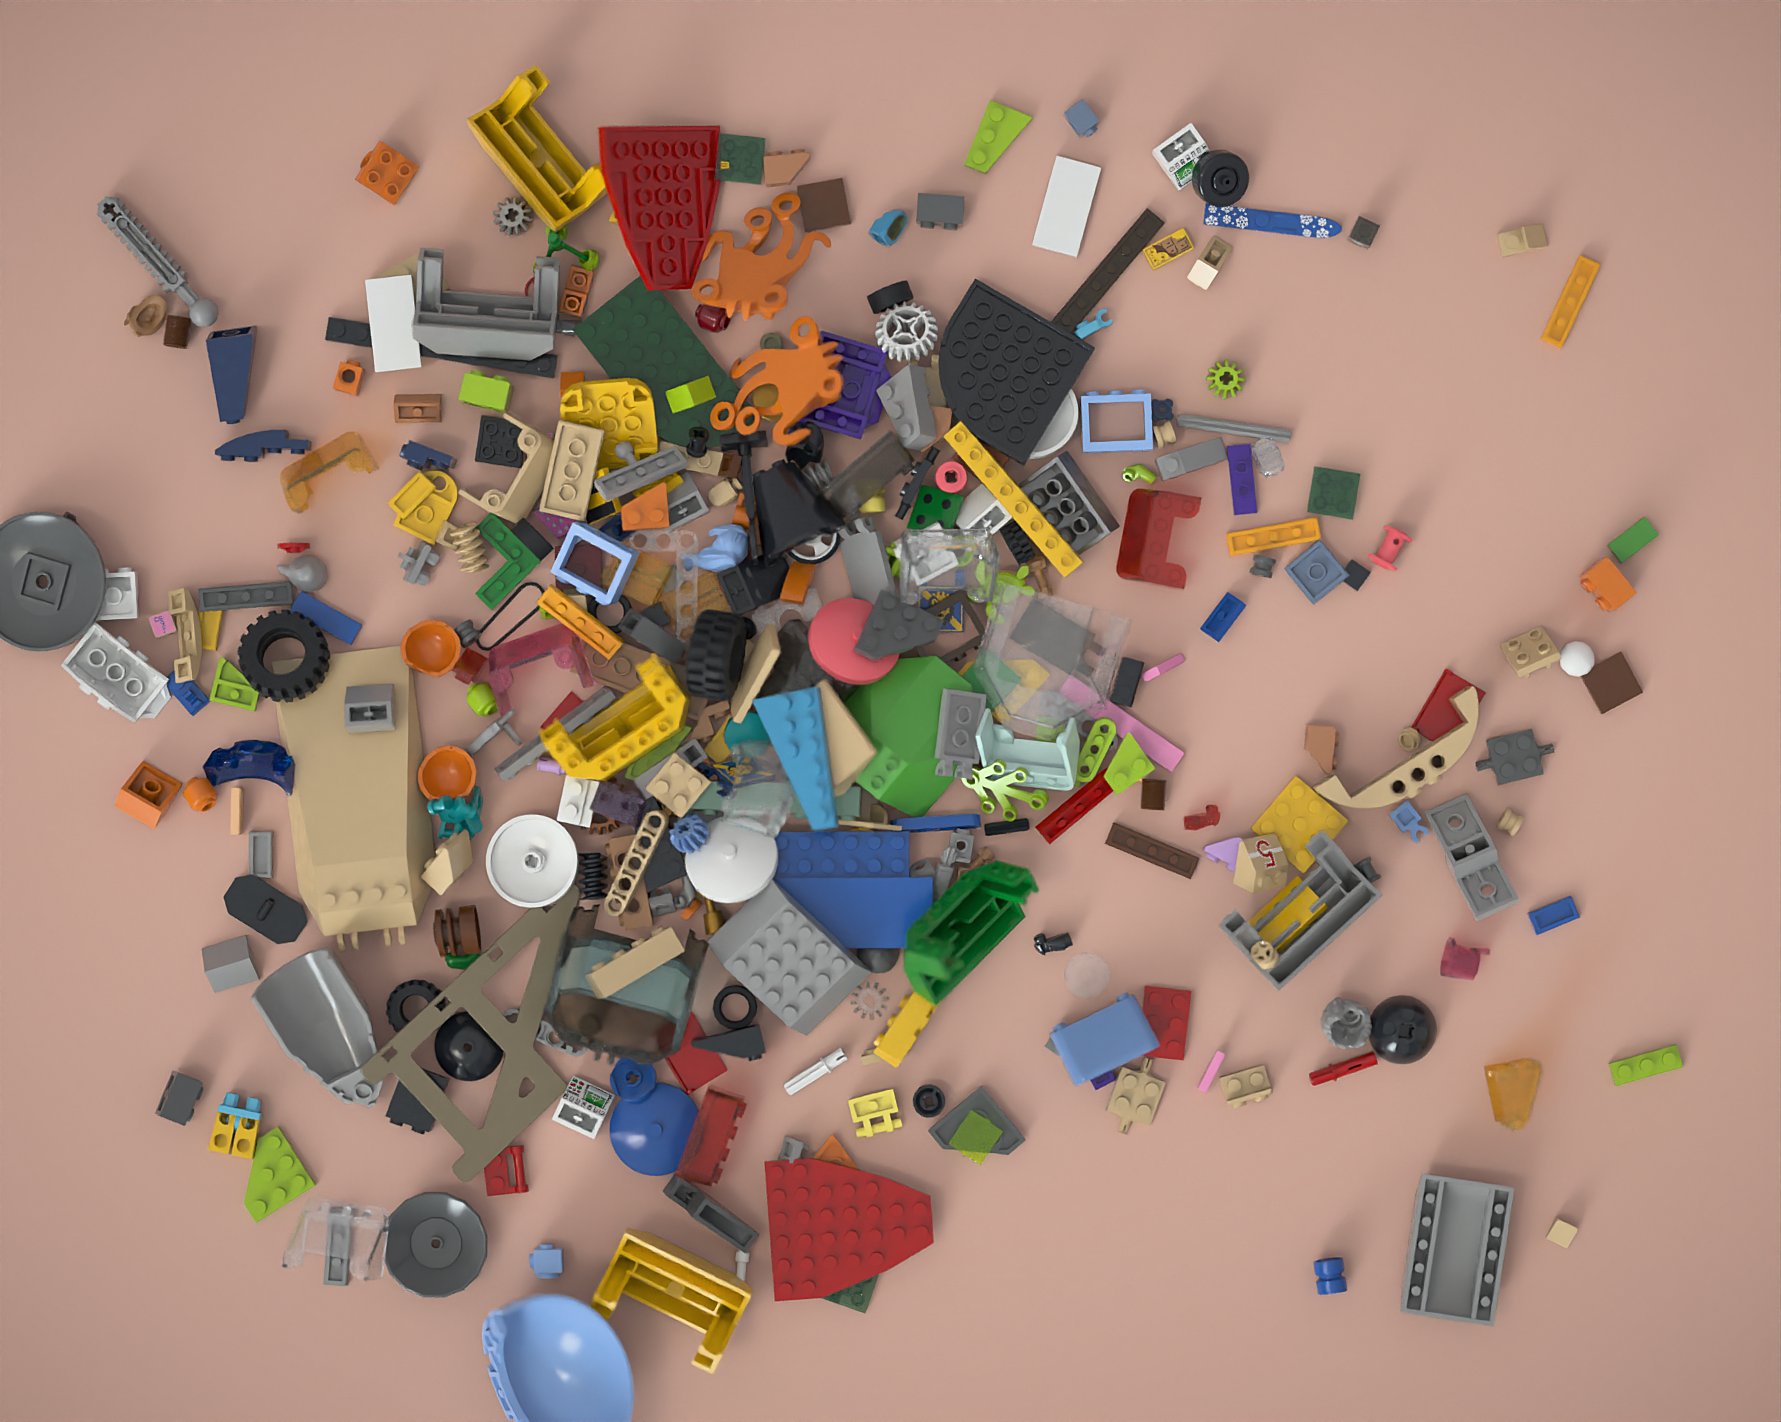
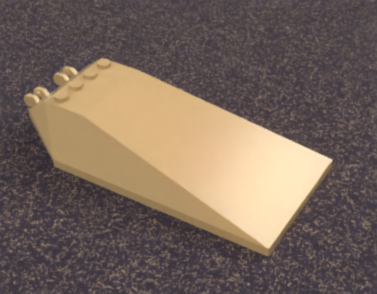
M401 646L330 654V659L328 660L330 664L329 671L324 672L325 680L323 683L318 682L315 685L317 687L315 692L311 693L309 690L305 693L306 698L301 700L298 697H294L293 702L286 703L284 699L276 702L299 893L323 935H337L340 953H344L346 949L345 933H352V947L354 951H360L358 932L384 929L386 947H392L390 928L398 927V940L400 944L406 945L405 926L418 925L432 887L421 878L422 874L426 871L424 865L436 854L431 814L427 807L429 799L421 791L417 779L418 769L424 760L414 672L402 660ZM304 658L272 661V673L280 675L290 673L300 666ZM394 684L396 730L349 733L345 727L344 702L346 688Z

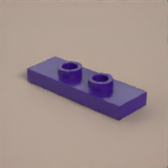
M1250 444L1227 446L1233 514L1257 513Z

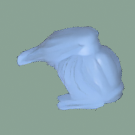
M727 524L717 526L709 531L710 537L718 535L710 547H706L694 554L686 555L680 553V557L683 560L682 566L686 571H690L695 567L712 572H719L734 567L736 563L744 561L748 554L749 535L739 525Z

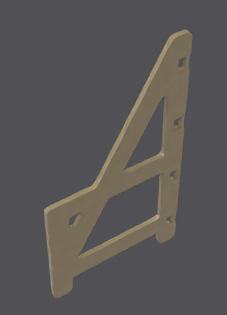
M574 883L569 891L557 900L556 904L547 912L541 907L530 908L361 1067L362 1075L374 1085L380 1083L388 1074L393 1073L464 1149V1154L452 1166L453 1173L462 1182L471 1181L567 1089L566 1083L534 1050L533 1044L579 899V888ZM534 937H538L540 944L516 1021L510 1023L481 992V987ZM499 947L503 953L493 962L488 956ZM446 996L450 1003L440 1011L435 1006ZM460 1007H463L505 1052L483 1127L477 1129L411 1058V1053ZM393 1046L397 1053L386 1061L382 1055ZM527 1077L533 1082L534 1087L526 1096L520 1097L519 1089L522 1080Z

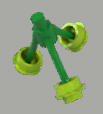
M546 226L545 232L548 236L549 244L546 257H551L554 251L566 249L579 257L578 263L586 271H591L599 265L600 259L597 256L598 252L596 250L585 249L581 253L563 241L568 236V226L563 227L556 233L549 226ZM536 262L533 264V268H534L533 272H534V273H535Z

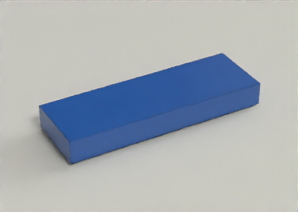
M303 591L299 593L290 609L292 613L297 611L302 613L305 618L309 617L316 626L352 645L362 627V624Z

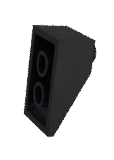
M759 1024L691 1040V1045L694 1048L738 1058H748V1061L761 1059L762 1054L766 1053Z

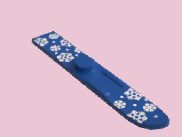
M1205 204L1203 225L1313 238L1333 237L1342 230V227L1337 222L1323 217L1231 206L1215 207Z

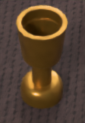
M696 890L698 897L704 898L707 913L703 914L705 934H713L725 924L721 910L716 911L713 900L703 896Z

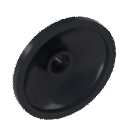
M461 1012L447 1019L439 1028L434 1043L435 1056L441 1068L451 1077L462 1081H477L487 1077L498 1067L504 1053L468 1012ZM465 1043L472 1045L470 1052L464 1050Z

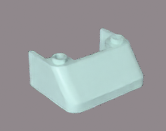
M985 709L976 733L983 768L993 764L997 759L1005 761L1007 765L1002 775H995L993 773L987 776V778L996 780L1014 772L1018 767H1024L1028 771V777L1025 782H1014L1009 785L1069 791L1073 788L1076 780L1080 746L1075 718L1070 717L1066 731L1058 735L1056 743L1015 739L1009 727L994 724L991 710ZM996 765L998 769H1002L1001 766ZM1017 773L1020 777H1024L1022 773Z

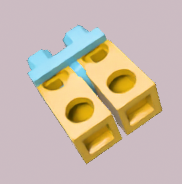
M228 1092L223 1100V1104H219L208 1150L254 1159L263 1115L260 1112L261 1099L248 1097L246 1108H239L237 1106L240 1095Z

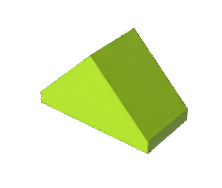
M709 376L665 391L673 413L716 398Z

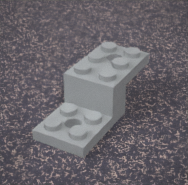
M1467 793L1425 812V817L1445 853L1448 868L1476 921L1519 903V898L1499 863L1496 847ZM1454 819L1462 821V824L1458 827L1449 825ZM1486 887L1494 889L1491 895L1481 893Z

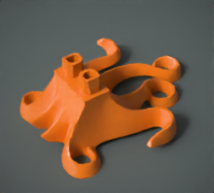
M794 193L780 194L775 197L771 205L774 214L783 227V236L779 245L766 255L759 256L754 254L768 238L772 214L766 208H753L744 217V224L752 231V237L746 245L734 248V237L731 232L725 230L716 231L709 236L702 261L708 259L715 246L723 244L718 279L716 281L712 278H706L698 281L691 290L692 296L706 305L725 308L729 318L737 311L742 313L744 321H748V318L754 314H761L764 319L772 320L775 313L786 306L788 293L785 286L806 263L814 240L821 241L827 248L831 247V240L826 234L821 232H809L803 237L796 255L792 259H788L787 255L794 237V227L789 216L798 212L801 201L799 196ZM785 203H793L789 210L780 209ZM764 218L762 224L758 226L752 225L754 219ZM705 287H713V291L709 295H703L701 291Z
M808 316L799 317L792 324L789 333L793 343L799 346L798 349H762L750 355L742 363L740 358L735 360L730 370L732 378L737 379L744 376L753 367L763 362L766 363V368L747 381L739 391L734 404L723 401L713 407L710 415L712 426L717 430H729L736 424L740 434L750 435L759 429L761 415L777 416L783 414L773 429L774 440L776 443L785 446L797 444L810 434V430L799 429L786 435L788 430L814 409L825 407L828 403L833 404L841 398L840 392L843 388V379L835 369L843 357L840 355L830 356L838 346V343L829 342L823 344L817 323ZM803 324H808L810 331L806 336L802 337L799 333V328ZM765 384H774L778 388V399L772 407H745L743 409L746 399L754 389ZM728 409L729 417L725 421H720L722 411ZM755 415L754 423L746 426L747 420Z

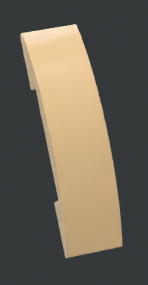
M187 588L168 592L169 614L176 615L180 651V659L174 660L176 683L196 679L202 654L199 617L192 596Z

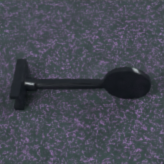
M766 430L756 431L750 435L740 433L720 435L722 452L738 450V455L742 456L741 466L745 507L749 518L754 565H759L754 524L755 502L750 457H752L751 448L768 447Z

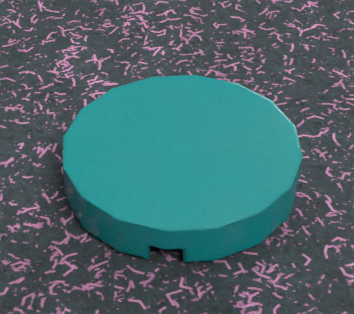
M748 711L741 724L733 722L732 717L728 720L723 735L725 744L731 752L739 757L749 758L757 756L764 751L770 737L757 713Z

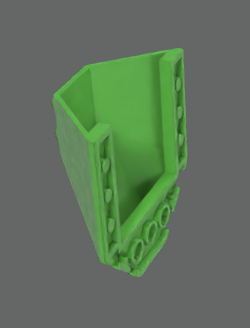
M937 655L898 658L892 670L884 678L870 684H852L840 698L843 705L877 751V754L855 781L878 800L913 817H923L955 779V770L958 766L953 764V777L935 775L936 766L940 762V759L935 758L942 691L943 689L973 692L972 684Z

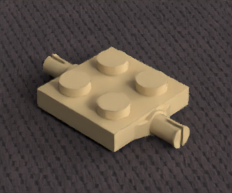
M1144 1057L1140 1070H1131L1123 1066L1120 1068L1105 1109L1122 1118L1117 1132L1127 1135L1131 1122L1151 1125L1166 1083L1149 1074L1153 1062L1151 1059Z

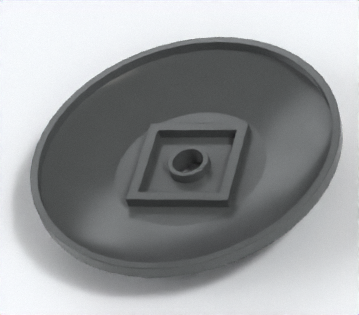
M29 512L6 520L0 525V638L20 649L38 652L57 650L72 644L81 638L94 624L104 602L106 572L98 547L82 527L58 514ZM42 575H45L49 581L46 588H42L39 584V579Z

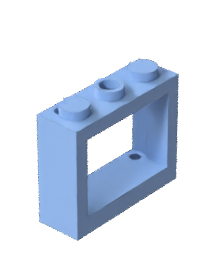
M1120 390L1108 391V395H1099L1098 391L1085 392V396L1080 397L1082 453L1152 451L1151 393L1145 394V390H1131L1132 394L1123 395ZM1143 402L1145 440L1090 442L1088 404Z
M583 521L573 522L551 569V573L557 576V580L575 585L577 591L595 596L597 602L603 605H610L618 602L640 553ZM578 537L587 540L622 560L608 592L565 568Z

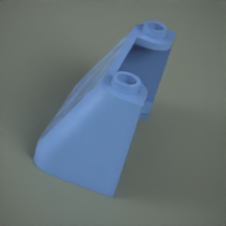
M1123 993L1115 997L1117 1002L1113 1003V1005L1073 1024L1066 1025L1063 1022L1052 1027L1054 1032L1049 1033L1073 1085L1077 1086L1160 1046L1134 994Z

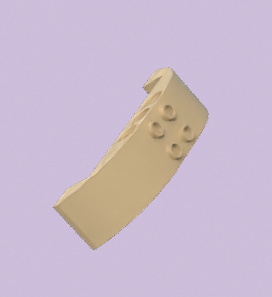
M1467 686L1448 698L1463 723L1353 794L1348 795L1337 776L1332 774L1312 786L1313 790L1334 803L1353 808L1367 809L1383 807L1395 803L1406 796L1410 798L1416 796L1422 791L1420 787L1426 783L1427 785H1432L1442 778L1440 774L1453 766L1471 743L1478 720V697L1475 688ZM1435 755H1437L1440 759V763L1437 767L1434 768L1431 764V760ZM1415 768L1420 770V777L1417 780L1412 778V771ZM1398 780L1401 784V789L1395 793L1392 790V784Z

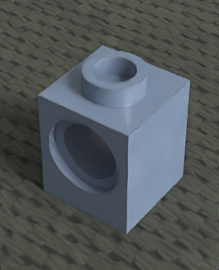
M1083 99L1064 112V118L1079 138L1083 135L1089 137L1098 130L1096 126L1099 124V120Z

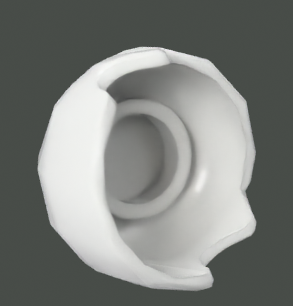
M1573 641L1566 644L1560 651V666L1569 675L1577 677L1585 675L1594 666L1593 650L1584 642Z

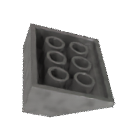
M1068 451L1058 455L1018 484L1078 555H1081L1120 527Z

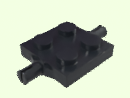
M932 446L922 463L917 461L910 474L914 477L911 484L906 482L899 494L903 498L898 511L894 515L895 517L903 520L908 509L911 508L910 503L930 466L935 464L934 461L940 452L939 449Z

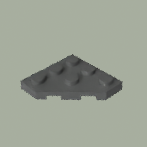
M881 590L853 651L876 661L883 659L885 656L912 650L917 646L934 643L944 620Z
M982 1086L928 1130L941 1148L948 1150L1009 1155L1026 1141Z

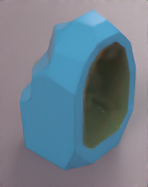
M900 209L884 213L880 219L875 220L868 233L878 243L889 247L897 242L904 232L907 224V215Z

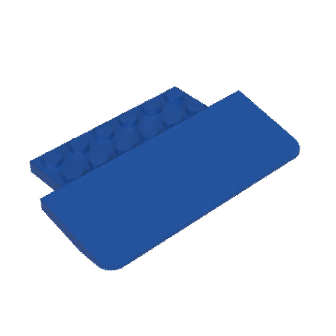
M909 831L771 832L778 848L779 858L773 879L846 948H904L906 931L933 904V877H909Z

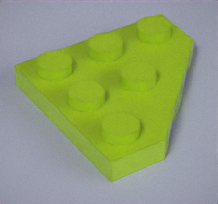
M279 1126L259 1138L244 1200V1205L256 1223L316 1185Z

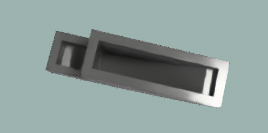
M677 1172L663 1189L664 1194L685 1208L692 1218L744 1253L747 1252L759 1235L727 1208Z

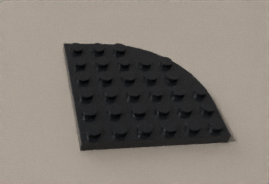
M975 279L952 315L941 340L938 362L941 388L945 400L959 422L961 421L974 437L1024 466L1095 351V347Z

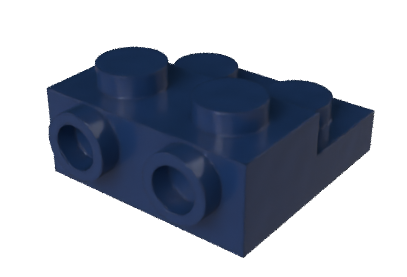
M410 440L408 444H403L399 455L402 459L407 460V465L422 471L423 467L429 469L431 462L434 466L447 471L448 467L454 469L457 462L450 455Z

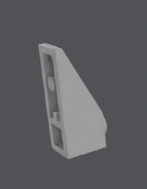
M1221 437L1156 458L1155 463L1161 480L1164 482L1227 460L1228 457Z

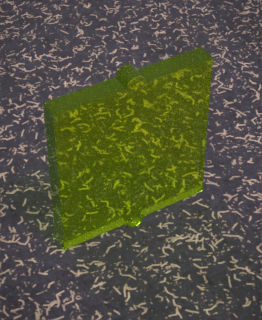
M971 1110L948 1144L962 1152L963 1157L967 1156L981 1165L1003 1131L990 1123L989 1118L985 1119Z

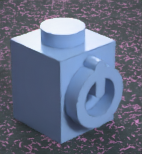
M545 1243L539 1244V1248L533 1250V1254L529 1255L530 1268H534V1274L537 1275V1278L559 1277V1273L564 1271L563 1247H553V1244Z

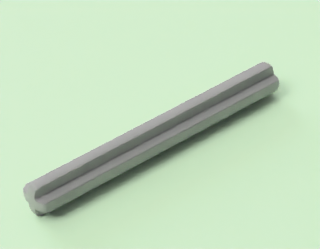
M1179 414L1177 417V426L1280 442H1289L1291 439V431L1288 429Z

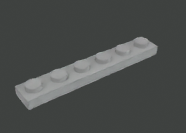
M605 685L559 721L569 734L572 735L576 727L580 724L588 723L593 719L596 712L600 709L608 708L616 697ZM538 735L494 769L503 781L510 780L518 775L521 768L525 765L533 764L538 759L537 756L544 751L548 752V749L543 744L540 735Z

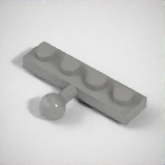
M622 441L616 445L615 453L618 458L626 460L629 465L595 479L594 486L607 502L686 468L687 461L676 446L637 461L633 455L634 449L632 444Z

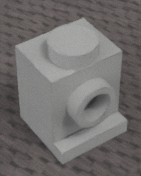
M957 828L956 833L951 832L949 846L956 848L958 856H956L957 859L955 860L957 862L970 864L974 836L970 835V830ZM959 841H963L966 845L963 850H959L956 847Z

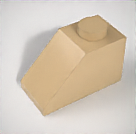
M1213 235L1187 276V279L1207 290L1233 247Z

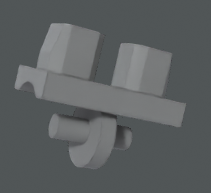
M420 542L417 551L410 547L406 555L399 553L398 557L404 559L400 568L407 570L403 580L413 585L417 583L426 586L430 574L422 571L421 568L424 562L435 566L440 555L432 550L431 546Z

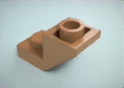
M722 701L705 707L691 738H696L699 744L711 741V736L715 735L710 716L714 715V718L718 719L728 715L727 710L731 709L729 701Z

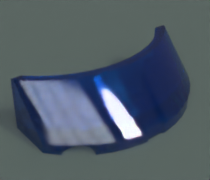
M244 740L235 742L234 746L229 749L218 748L213 750L203 765L206 777L213 787L237 779L254 778L271 781L279 785L288 796L293 794L295 773L293 757L287 754L284 747L271 741Z

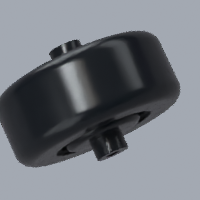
M1222 149L1210 151L1197 161L1193 169V189L1201 200L1212 206L1227 207L1233 205L1243 197L1248 188L1249 171L1247 165L1239 156L1230 151Z

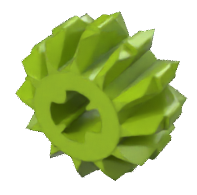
M1225 359L1224 367L1217 361L1215 362L1217 370L1212 367L1208 369L1214 376H1207L1206 381H1213L1214 383L1210 384L1207 388L1208 390L1214 387L1217 388L1214 392L1215 397L1222 391L1223 399H1227L1228 391L1232 397H1235L1236 392L1234 388L1238 391L1243 390V387L1238 383L1245 382L1246 378L1238 377V375L1244 372L1243 369L1234 370L1238 365L1237 362H1234L1229 367V360ZM1224 373L1229 375L1228 378L1231 376L1232 379L1227 385L1222 384L1224 381L1220 382V378L1224 376Z

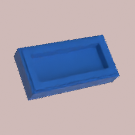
M1571 896L1527 913L1536 935L1580 918Z

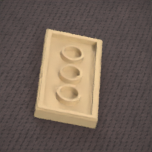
M563 420L558 421L539 511L580 521L586 520L605 430Z
M766 624L743 667L738 688L734 696L729 699L733 722L740 724L743 722L753 703L752 700H755L781 652L775 625Z

